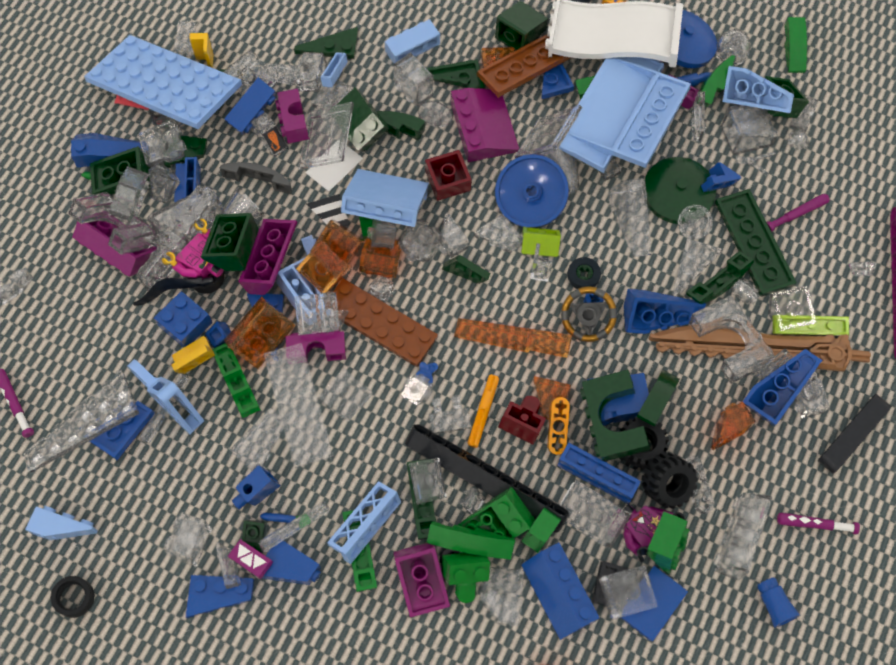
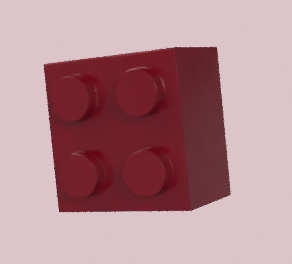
M460 150L425 160V172L437 201L471 191L472 179Z

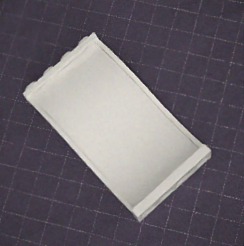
M570 0L553 1L552 12L554 13H551L550 24L552 26L548 27V37L550 38H546L545 49H548V57H552V54L579 59L641 57L667 62L669 67H676L683 3H676V6L645 1L589 4Z

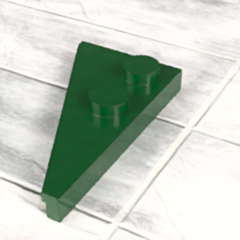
M358 27L294 46V53L334 57L337 52L346 53L347 59H355Z
M477 59L418 69V77L464 88L485 89L483 81L477 76V71L480 70Z

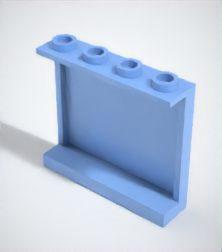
M357 169L342 196L341 213L415 227L419 209L423 200L427 199L429 183Z

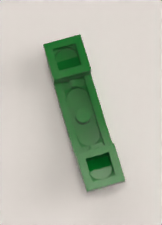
M354 510L342 512L344 522ZM360 521L353 522L350 525V530L357 529L361 525ZM368 543L352 562L357 592L377 588L371 550Z

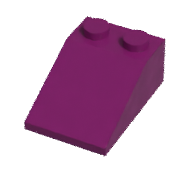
M423 543L393 552L410 618L450 607L434 545Z

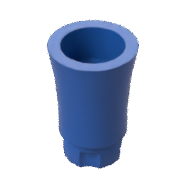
M775 577L758 584L760 596L768 610L774 628L787 624L801 616L788 599L781 585L779 586Z

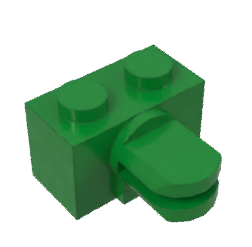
M468 553L442 555L443 577L449 585H455V594L460 602H472L476 596V582L489 581L490 561L485 556Z

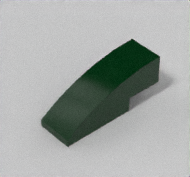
M377 111L390 126L386 132L397 138H400L402 134H406L419 141L425 131V120L400 112Z

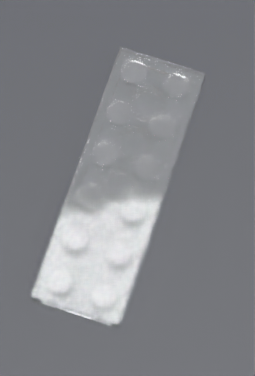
M302 343L264 353L294 467L298 468L334 457Z

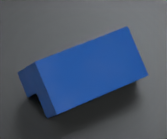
M185 157V163L176 164L174 198L176 209H200L201 168L197 157Z

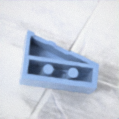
M310 256L280 270L277 274L276 283L306 326L323 318L324 304L319 287L317 286Z

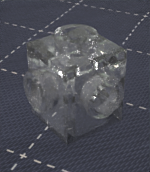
M423 374L409 376L404 382L403 386L405 389L401 396L416 406L422 405L424 400L427 401L431 396L433 384Z

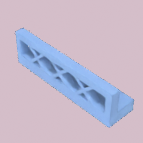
M378 481L327 544L341 553L344 560L351 564L400 505L401 500L398 493ZM380 489L386 492L383 498L375 499V495ZM373 505L372 512L363 515V509ZM360 521L361 525L357 529L350 530V525L353 522ZM347 536L348 541L343 547L336 544L339 538Z

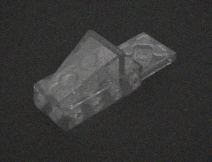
M198 184L190 195L147 217L157 233L154 240L157 249L151 253L150 258L139 268L136 274L147 292L155 283L161 279L168 278L174 271L171 264L165 265L162 262L163 258L171 261V258L166 253L172 252L176 257L189 241L198 233H203L195 229V223L199 228H202L203 222L200 219H204L207 222L206 228L211 230L216 214H226L217 194L210 187H203Z

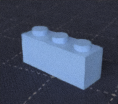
M430 19L420 22L416 26L388 38L385 41V52L394 65L397 66L440 45V33Z

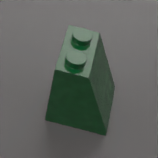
M519 1L497 16L495 39L516 51L537 40L547 29L548 18L534 10L530 5Z

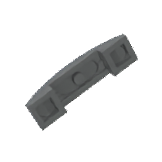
M232 162L220 165L222 177L240 181L243 175L270 182L275 191L292 194L291 183L283 175L271 168L248 162Z

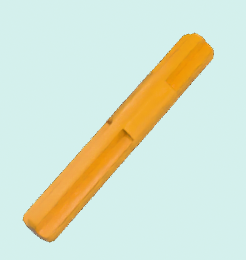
M490 374L488 376L467 442L470 447L477 448L479 446L499 382V377Z

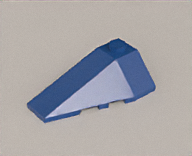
M98 133L76 134L71 140V157L77 167H88L92 162L137 146L150 157L149 143Z
M628 289L624 302L625 331L628 333L646 334L651 333V330H664L669 326H682L702 321L706 303L699 304L695 300L646 290Z

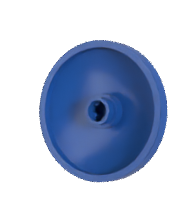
M683 10L676 65L685 68H700L708 64L717 51V40L714 32L703 19L689 11Z
M529 154L512 160L503 168L496 182L495 197L500 211L509 221L520 227L539 228L550 224L561 215L568 201L569 185L565 173L556 162L542 155Z

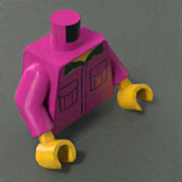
M200 219L203 222V227L199 228L196 223L194 227L203 233H198L176 257L172 252H167L166 255L171 258V261L163 258L162 262L165 265L171 264L172 268L183 277L206 278L210 273L219 277L224 270L201 258L210 229L206 228V220Z

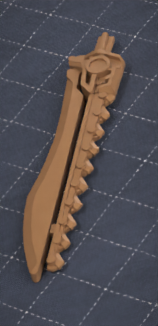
M703 324L676 327L654 334L651 333L648 338L650 341L659 342L656 343V349L661 353L672 349L678 355L684 351H689L693 356L705 353L710 358L721 354L727 360L733 356H738L742 361L754 358L759 363L770 359L776 365L783 361L788 362L804 349H810L809 352L822 360L817 369L841 372L845 371L850 361L869 363L871 357L869 351L852 350L847 334L840 335L837 339L833 335H770L733 329L721 325Z

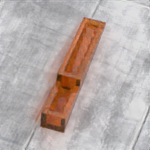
M458 318L454 337L528 353L531 350L565 358L568 357L572 335L462 318Z

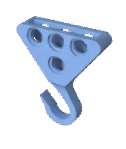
M135 359L127 365L128 369L147 387V392L189 435L204 422V419L172 381L163 377H153ZM171 397L189 413L185 419L169 402Z

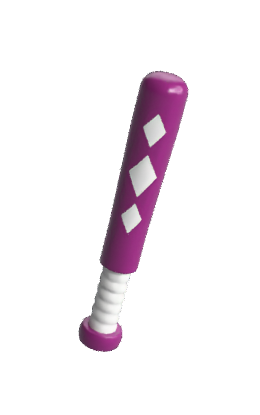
M0 369V390L23 430L22 436L28 438L34 434V430L30 428L23 415L24 411L6 371Z
M783 512L777 515V523L780 525L831 531L836 529L850 531L855 535L859 534L860 524L858 522L848 524Z

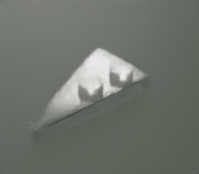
M687 239L671 296L678 297L720 254L722 248Z

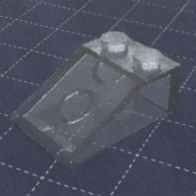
M577 479L573 481L560 503V506L569 512L566 522L598 544L610 549L632 514Z

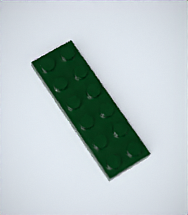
M746 189L716 199L715 204L738 251L754 259V263L748 269V272L760 296L762 297L795 286L797 282L751 190Z

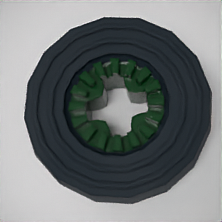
M580 257L569 265L567 272L568 280L576 289L587 286L595 287L599 283L601 269L593 259ZM581 271H582L583 273L588 272L587 277H586V276H580V275H581Z

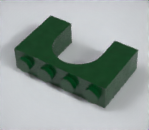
M629 370L583 381V388L580 389L582 399L587 401L588 407H585L587 419L591 418L592 426H589L592 438L596 437L597 445H594L596 456L600 457L603 461H609L651 450L644 426L615 432L604 427L601 421L602 410L608 402L619 397L635 394Z

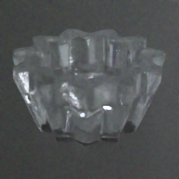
M877 262L848 263L853 276H872Z
M376 277L369 285L371 288L369 293L381 301H388V298H392L393 292L396 291L393 287L394 282L389 280L388 277Z

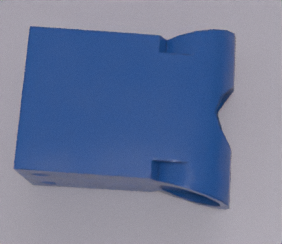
M644 373L631 375L635 394L613 399L605 405L601 414L603 426L612 422L634 420L649 395Z

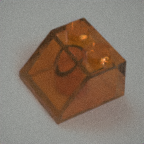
M330 220L310 252L339 272H342L355 257L365 240L336 220Z
M368 234L361 252L359 271L369 275L375 274L385 278H396L404 241Z
M321 240L298 265L296 270L325 295L346 275L352 266L329 244Z
M743 401L737 405L735 402L731 403L720 414L721 417L716 423L711 445L713 451L745 434L756 422Z

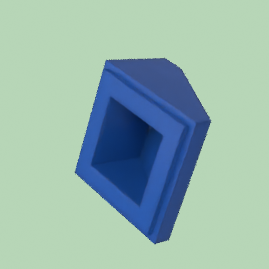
M217 321L205 333L213 348L221 346L234 338L233 333L225 322Z

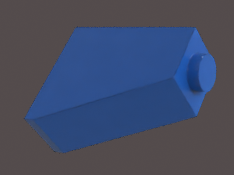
M278 537L266 555L273 563L262 579L310 585L312 581L316 582L319 578L321 566Z

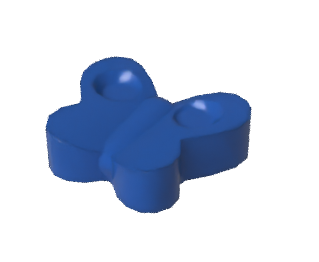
M421 362L419 365L420 370L416 373V376L423 378L425 383L430 385L433 383L432 373L438 369V364Z

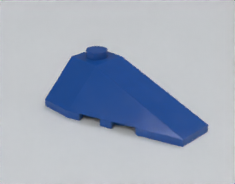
M804 349L754 385L742 403L771 425H777L822 360Z

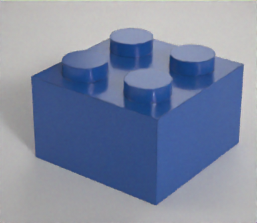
M182 291L154 317L157 325L183 348L194 342L213 323L209 314Z

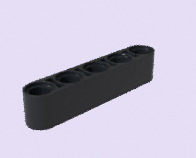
M875 394L817 461L832 474L836 473L892 406Z

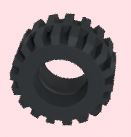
M635 417L633 421L632 419L628 420L620 432L644 426L647 438L652 443V451L621 457L620 460H625V465L628 467L630 464L633 465L634 470L640 467L641 471H643L644 468L648 467L647 463L654 460L653 457L656 455L660 457L661 453H666L669 447L667 444L669 437L665 436L667 431L666 429H661L662 424L660 422L652 426Z
M670 452L668 454L661 453L660 457L658 455L653 457L654 460L647 463L648 467L644 468L643 472L645 474L641 478L644 481L642 488L645 489V494L665 508L675 509L676 506L681 507L684 502H689V498L693 497V492L697 490L698 486L696 485V482H698L697 471L694 469V466ZM673 476L671 482L666 486L669 478Z

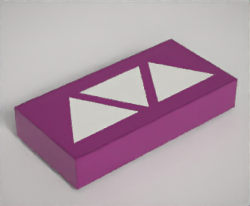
M241 539L228 555L231 560L259 579H262L273 563L271 559Z

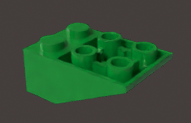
M511 486L458 525L475 530L477 527L514 539L530 529L535 519Z
M664 511L648 547L647 555L666 574L670 575L671 570L676 571L680 561V553L686 547L690 529L687 528L688 521Z

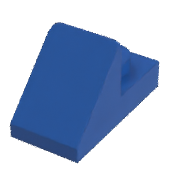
M719 162L709 170L711 176L706 179L707 181L701 187L703 192L727 188L739 181L741 177Z

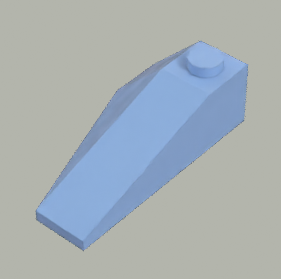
M728 67L723 102L791 113L794 94L747 68Z

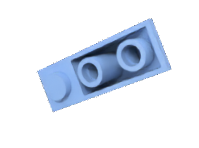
M36 506L25 528L31 534L48 540L97 534L98 532L93 527L94 523L82 519L81 522L76 521L74 516L64 512L62 515L56 514V510L48 506H44L43 509Z

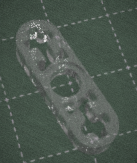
M689 456L685 460L697 465L694 469L700 475L696 476L703 483V489L694 490V495L691 498L696 511L706 514L713 509L714 499L701 460L696 456ZM702 497L704 502L709 503L706 508L699 504L702 501Z

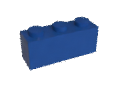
M258 77L224 118L225 122L241 135H244L245 132L248 134L254 125L252 123L256 118L259 120L264 115L265 107L267 105L271 106L276 100L275 90Z

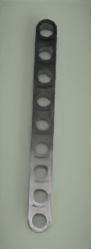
M413 425L405 441L407 447L492 497H496L512 486L535 520L543 508H546L561 519L553 532L561 531L569 516V512L564 507L424 426Z

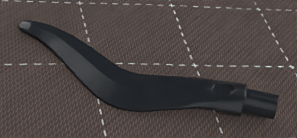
M214 277L161 279L141 299L133 302V305L140 306L146 304L170 289L199 288L214 284Z

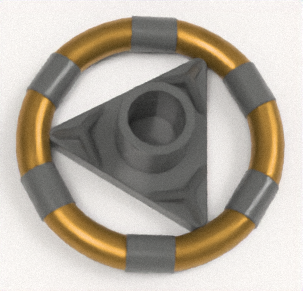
M592 286L581 287L570 293L565 299L561 309V320L566 331L572 337L584 342H594L606 337L612 331L617 320V308L611 296L604 290ZM587 293L594 294L606 301L572 303L573 300ZM608 305L610 319L607 326L598 333L591 335L604 309ZM569 307H571L588 335H584L571 326L569 322Z

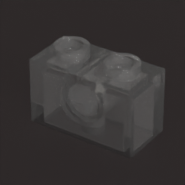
M303 52L302 58L299 60L298 71L294 75V82L297 84L299 91L320 92L322 86L320 77L328 66L323 53Z

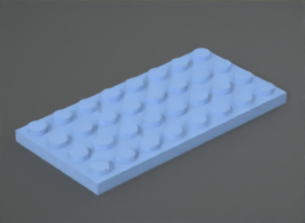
M129 35L84 76L86 82L196 129H199L242 86L241 79L132 35Z

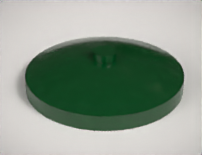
M670 157L657 162L650 168L643 183V197L648 208L660 219L673 224H690L706 216L715 201L716 190L703 192L701 185L711 176L709 171L700 163L684 157Z

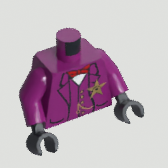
M628 504L621 511L629 520L623 527L626 547L638 556L641 563L645 562L643 555H647L648 547L663 512L665 511L686 520L681 512L672 513L652 506H644L637 512Z

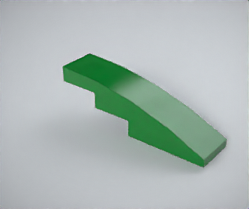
M227 342L212 349L215 354L214 358L242 418L260 411V407L230 343Z
M434 521L430 524L427 543L446 549L508 560L512 558L516 539L477 527L475 530L459 525L450 527Z

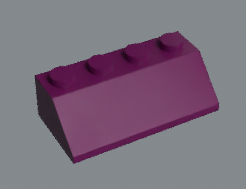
M103 211L78 218L72 236L79 244L87 247L95 255L100 256L108 264L116 267L129 277L141 273L159 252L158 248Z
M263 219L245 271H242L238 281L248 294L265 295L273 287L298 223L296 220Z

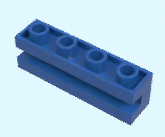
M569 442L557 465L627 504L630 503L641 482Z

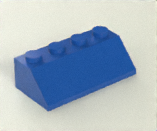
M560 543L539 552L521 564L559 640L587 627L600 618Z

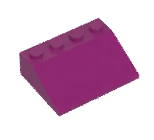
M464 88L451 91L450 103L467 162L520 151L503 95L498 98L490 89Z

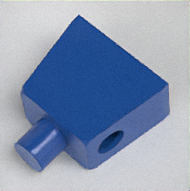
M258 465L236 486L240 494L232 502L239 510L247 503L256 506L281 485L269 470Z

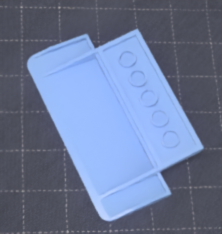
M641 57L606 58L559 135L557 146L562 151L602 173L606 170L613 156L646 168L686 97L691 83L661 73L664 63L655 59Z

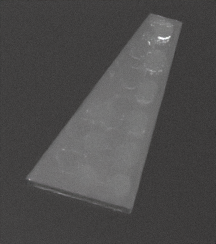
M121 368L115 372L116 376L108 382L106 380L101 385L102 389L96 394L89 395L67 415L68 419L61 425L59 423L53 427L54 431L46 438L42 437L23 454L27 469L31 473L140 414L126 376Z

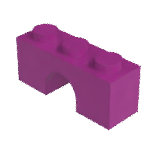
M298 88L277 92L278 100H275L277 111H281V113H278L280 124H284V126H280L282 136L287 138L288 144L309 140Z
M331 330L329 333L314 331L310 334L293 333L290 336H286V358L288 364L308 363V353L314 348L325 350L327 361L346 360L344 331Z

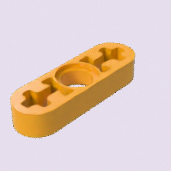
M563 397L553 399L550 405L547 448L550 453L556 455L562 454L567 446L570 404ZM559 400L565 405V408L561 409L560 414H565L564 418L554 417V414L559 412V409L555 408V404H558ZM556 420H560L564 424V428L560 432L555 431L553 428ZM552 433L556 435L563 434V438H558V443L562 444L558 451H555V448L552 447V443H556V437H552Z

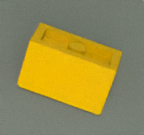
M190 33V42L196 60H206L207 65L213 68L214 53L208 33Z
M202 336L174 353L172 358L175 363L171 364L175 372L184 375L215 356L207 338Z

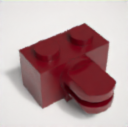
M531 395L526 396L520 405L510 401L498 428L534 445L546 418L537 414L540 408L538 398Z

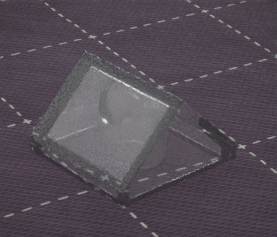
M808 286L770 294L768 316L772 321L775 316L779 331L817 323ZM781 315L810 316V319H793L782 322Z
M439 458L408 463L416 504L447 498Z

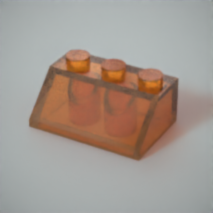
M261 296L224 341L231 350L259 369L295 327V324Z

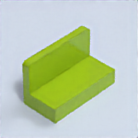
M523 227L522 254L558 257L561 239L560 230Z

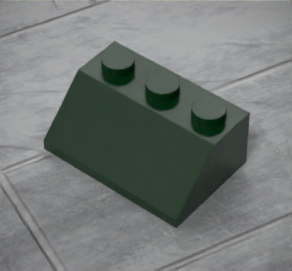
M252 213L216 214L201 258L225 271H245L259 230Z

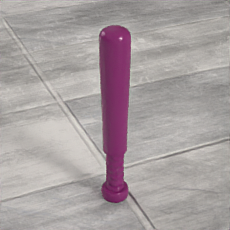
M823 193L785 213L784 216L772 222L767 221V224L772 232L776 227L828 204L830 198L827 194Z

